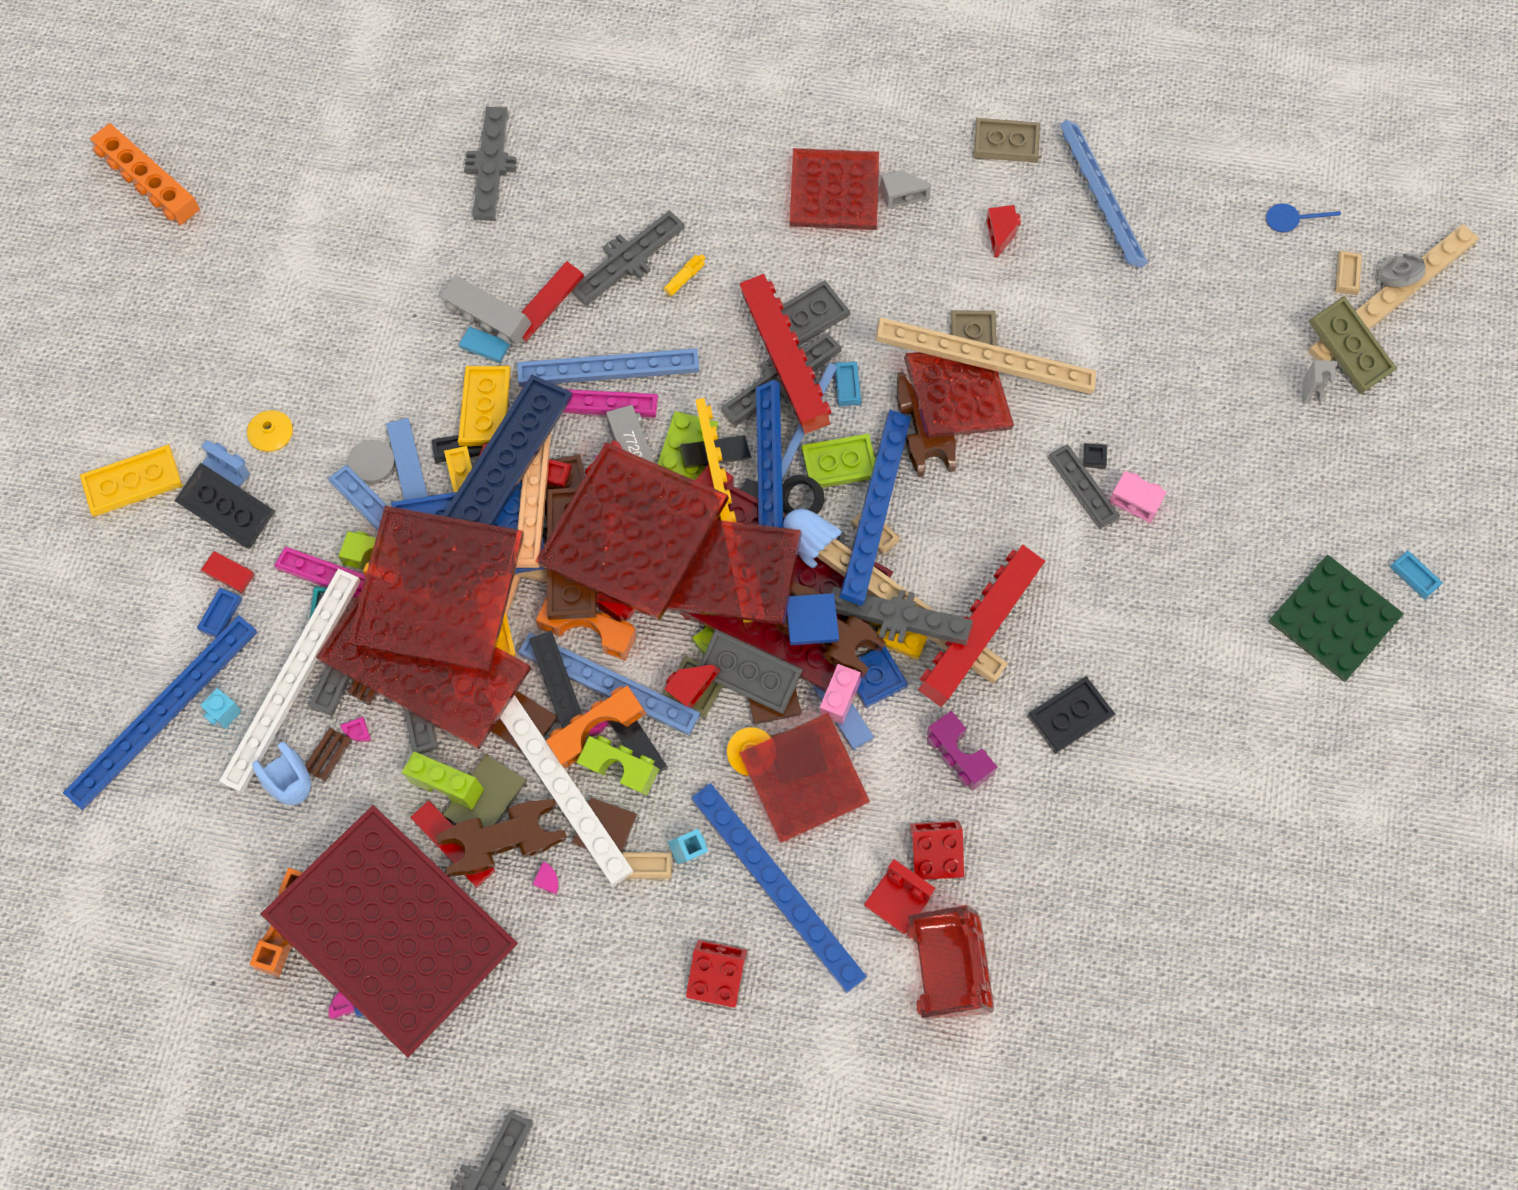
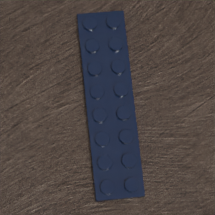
M531 374L440 518L439 526L482 545L573 397L571 391Z

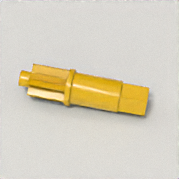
M695 254L684 264L683 268L663 287L665 293L670 297L673 296L691 277H694L705 265V256L703 254L700 256Z

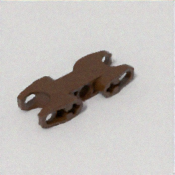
M928 368L927 383L922 386L910 384L904 372H897V405L899 413H911L915 434L906 435V446L909 460L917 476H924L925 460L930 457L940 458L945 463L948 472H954L956 470V441L952 428L941 430L937 410L946 408V397L943 384L935 368Z
M785 580L784 592L788 596L819 594L809 587ZM768 605L764 610L765 616L783 634L789 637L786 610ZM849 616L845 623L837 619L839 641L821 643L827 647L823 657L836 667L840 664L861 672V677L864 678L869 668L856 656L855 650L865 646L881 652L886 642L879 638V635L867 623L857 617Z
M546 799L517 804L507 810L510 820L483 828L481 818H473L459 822L436 835L437 845L456 843L465 851L461 860L446 867L447 876L474 875L495 867L493 855L519 848L522 857L526 858L543 853L549 848L565 841L567 838L565 830L546 832L538 824L539 817L556 808L555 800Z

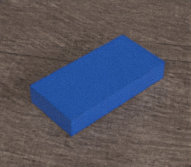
M219 588L197 627L198 631L216 638L228 626L242 601V597Z

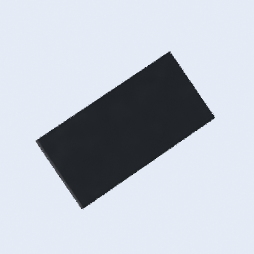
M201 462L174 500L249 550L275 513V510Z

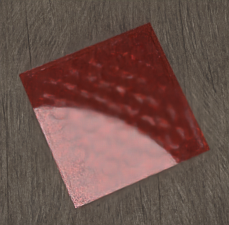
M605 442L535 562L543 568L660 621L729 497L721 491Z
M384 506L348 643L353 646L490 672L524 532L522 530Z

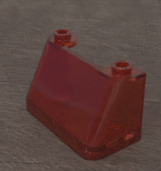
M968 905L909 915V923L906 925L907 935L918 944L924 994H921L920 999L916 1002L919 1015L927 1020L993 1013L994 1002L983 927L979 913Z

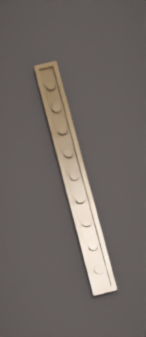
M1462 224L1422 257L1426 265V273L1421 280L1405 287L1387 285L1356 310L1357 314L1370 330L1478 241L1479 237ZM1321 339L1308 351L1316 360L1332 361L1335 359Z
M881 317L877 322L875 337L877 342L1092 394L1095 390V370Z
M835 539L825 546L824 550L819 551L817 557L845 577L851 550ZM873 566L867 594L891 600L893 596L898 597L900 590H905L904 599H907L909 591ZM916 596L914 597L913 601L917 602L916 607L935 611ZM927 636L945 650L948 648L944 645L946 640ZM985 647L971 669L994 684L1008 663Z

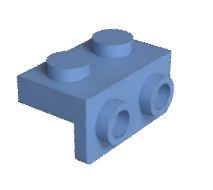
M206 440L201 446L207 456L202 464L239 488L250 476L249 471L244 465L246 463L245 460L237 454L232 456L227 453V449L220 443L213 444Z

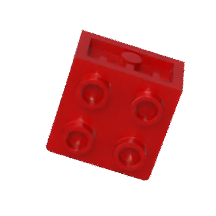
M960 822L910 823V835L913 840L914 873L923 880L964 877L963 829Z
M893 859L888 866L887 873L869 896L864 906L896 930L906 934L932 898L936 888Z
M698 940L693 952L686 997L735 1008L748 950Z

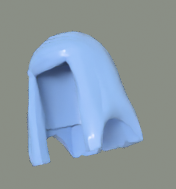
M803 508L795 509L788 513L783 523L785 537L800 558L811 568L817 566V562L813 558L818 556L819 551L824 550L825 546L829 545L832 540H835L841 534V531L836 526L816 513Z
M281 742L277 745L282 752L280 758L275 759L272 763H268L265 768L258 761L253 762L252 767L259 779L260 785L273 798L286 805H298L309 796L311 779L301 756L285 742Z

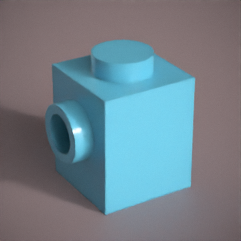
M218 688L200 705L206 712L203 717L212 725L218 723L224 729L242 712L236 703Z
M699 828L668 841L677 865L709 852Z

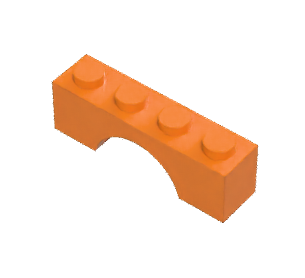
M547 597L536 618L538 629L546 632L552 630L553 634L559 637L575 627L590 628L601 637L602 648L605 654L626 661L637 637L636 629L631 623L624 620L620 622L615 621L609 615L599 612L597 617L548 620Z
M628 685L624 688L623 686L618 687L611 693V697L605 701L600 700L590 707L591 710L584 715L579 714L571 719V724L564 729L558 728L550 734V738L546 742L563 767L568 768L577 762L590 730L596 725L606 721H615L628 727L647 714Z
M288 868L279 889V895L303 872ZM270 925L267 933L258 941L249 965L256 971L280 978L292 945Z

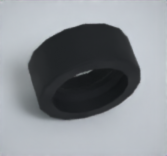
M793 475L786 479L782 484L783 512L788 514L794 510L788 501L791 489L798 484H805L812 488L814 492L813 504L807 510L818 514L825 501L821 485L813 478L805 475Z

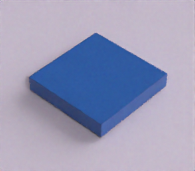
M834 593L788 596L785 598L790 645L839 641Z
M886 646L881 652L872 650L859 657L860 661L869 668L865 677H861V682L856 692L865 708L908 687L907 681Z

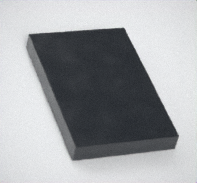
M1085 676L1029 712L1027 717L1053 752L1058 754L1113 718L1115 713L1089 678Z

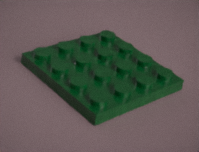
M1327 554L1268 622L1338 678L1346 682L1404 613Z

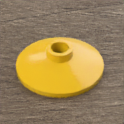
M267 410L257 414L252 418L247 427V437L250 444L263 452H273L283 448L290 441L293 434V425L289 417L276 410Z
M754 727L737 731L731 737L727 746V758L730 765L735 771L745 776H758L765 773L772 766L776 755L775 744L772 738L765 731ZM753 749L755 756L748 757L746 751Z

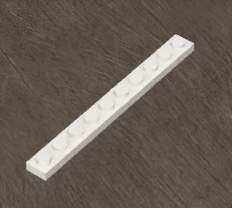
M340 569L337 570L219 782L244 793L255 773L252 767L253 762L258 761L260 763L357 590L361 582L359 577Z
M499 675L480 687L612 887L633 873L632 868L503 677Z

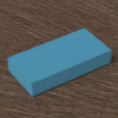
M469 326L459 346L461 349L501 364L510 347V343L507 344L496 336Z
M857 361L835 363L837 366L835 377L838 407L861 405Z
M1408 550L1390 566L1424 600L1443 584L1437 576Z

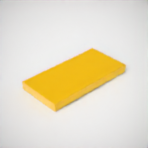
M465 366L458 437L459 446H483L484 443L488 444L508 412L511 380L510 366Z
M169 444L79 475L89 510L93 517L183 486Z

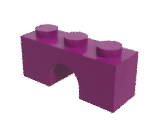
M951 710L928 727L927 740L934 749L938 748L943 754L942 759L945 764L956 770L958 773L957 777L962 785L968 786L973 791L992 777L998 767L983 748L974 754H964L958 749L956 743L965 736L967 729Z

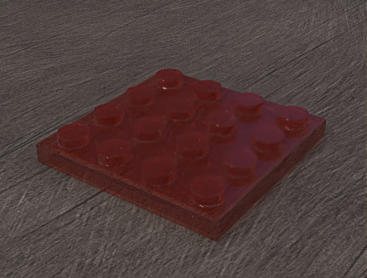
M793 148L789 227L877 230L879 152Z
M921 352L906 353L904 356L926 438L1011 430L1014 427L998 371Z
M829 713L739 752V756L780 844L870 803Z

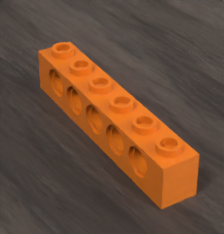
M108 123L90 138L94 145L92 148L94 153L100 159L104 157L112 170L120 171L122 178L127 183L132 182L140 195L148 196L150 203L156 209L160 207L168 220H174L181 226L200 210L195 198L111 123Z

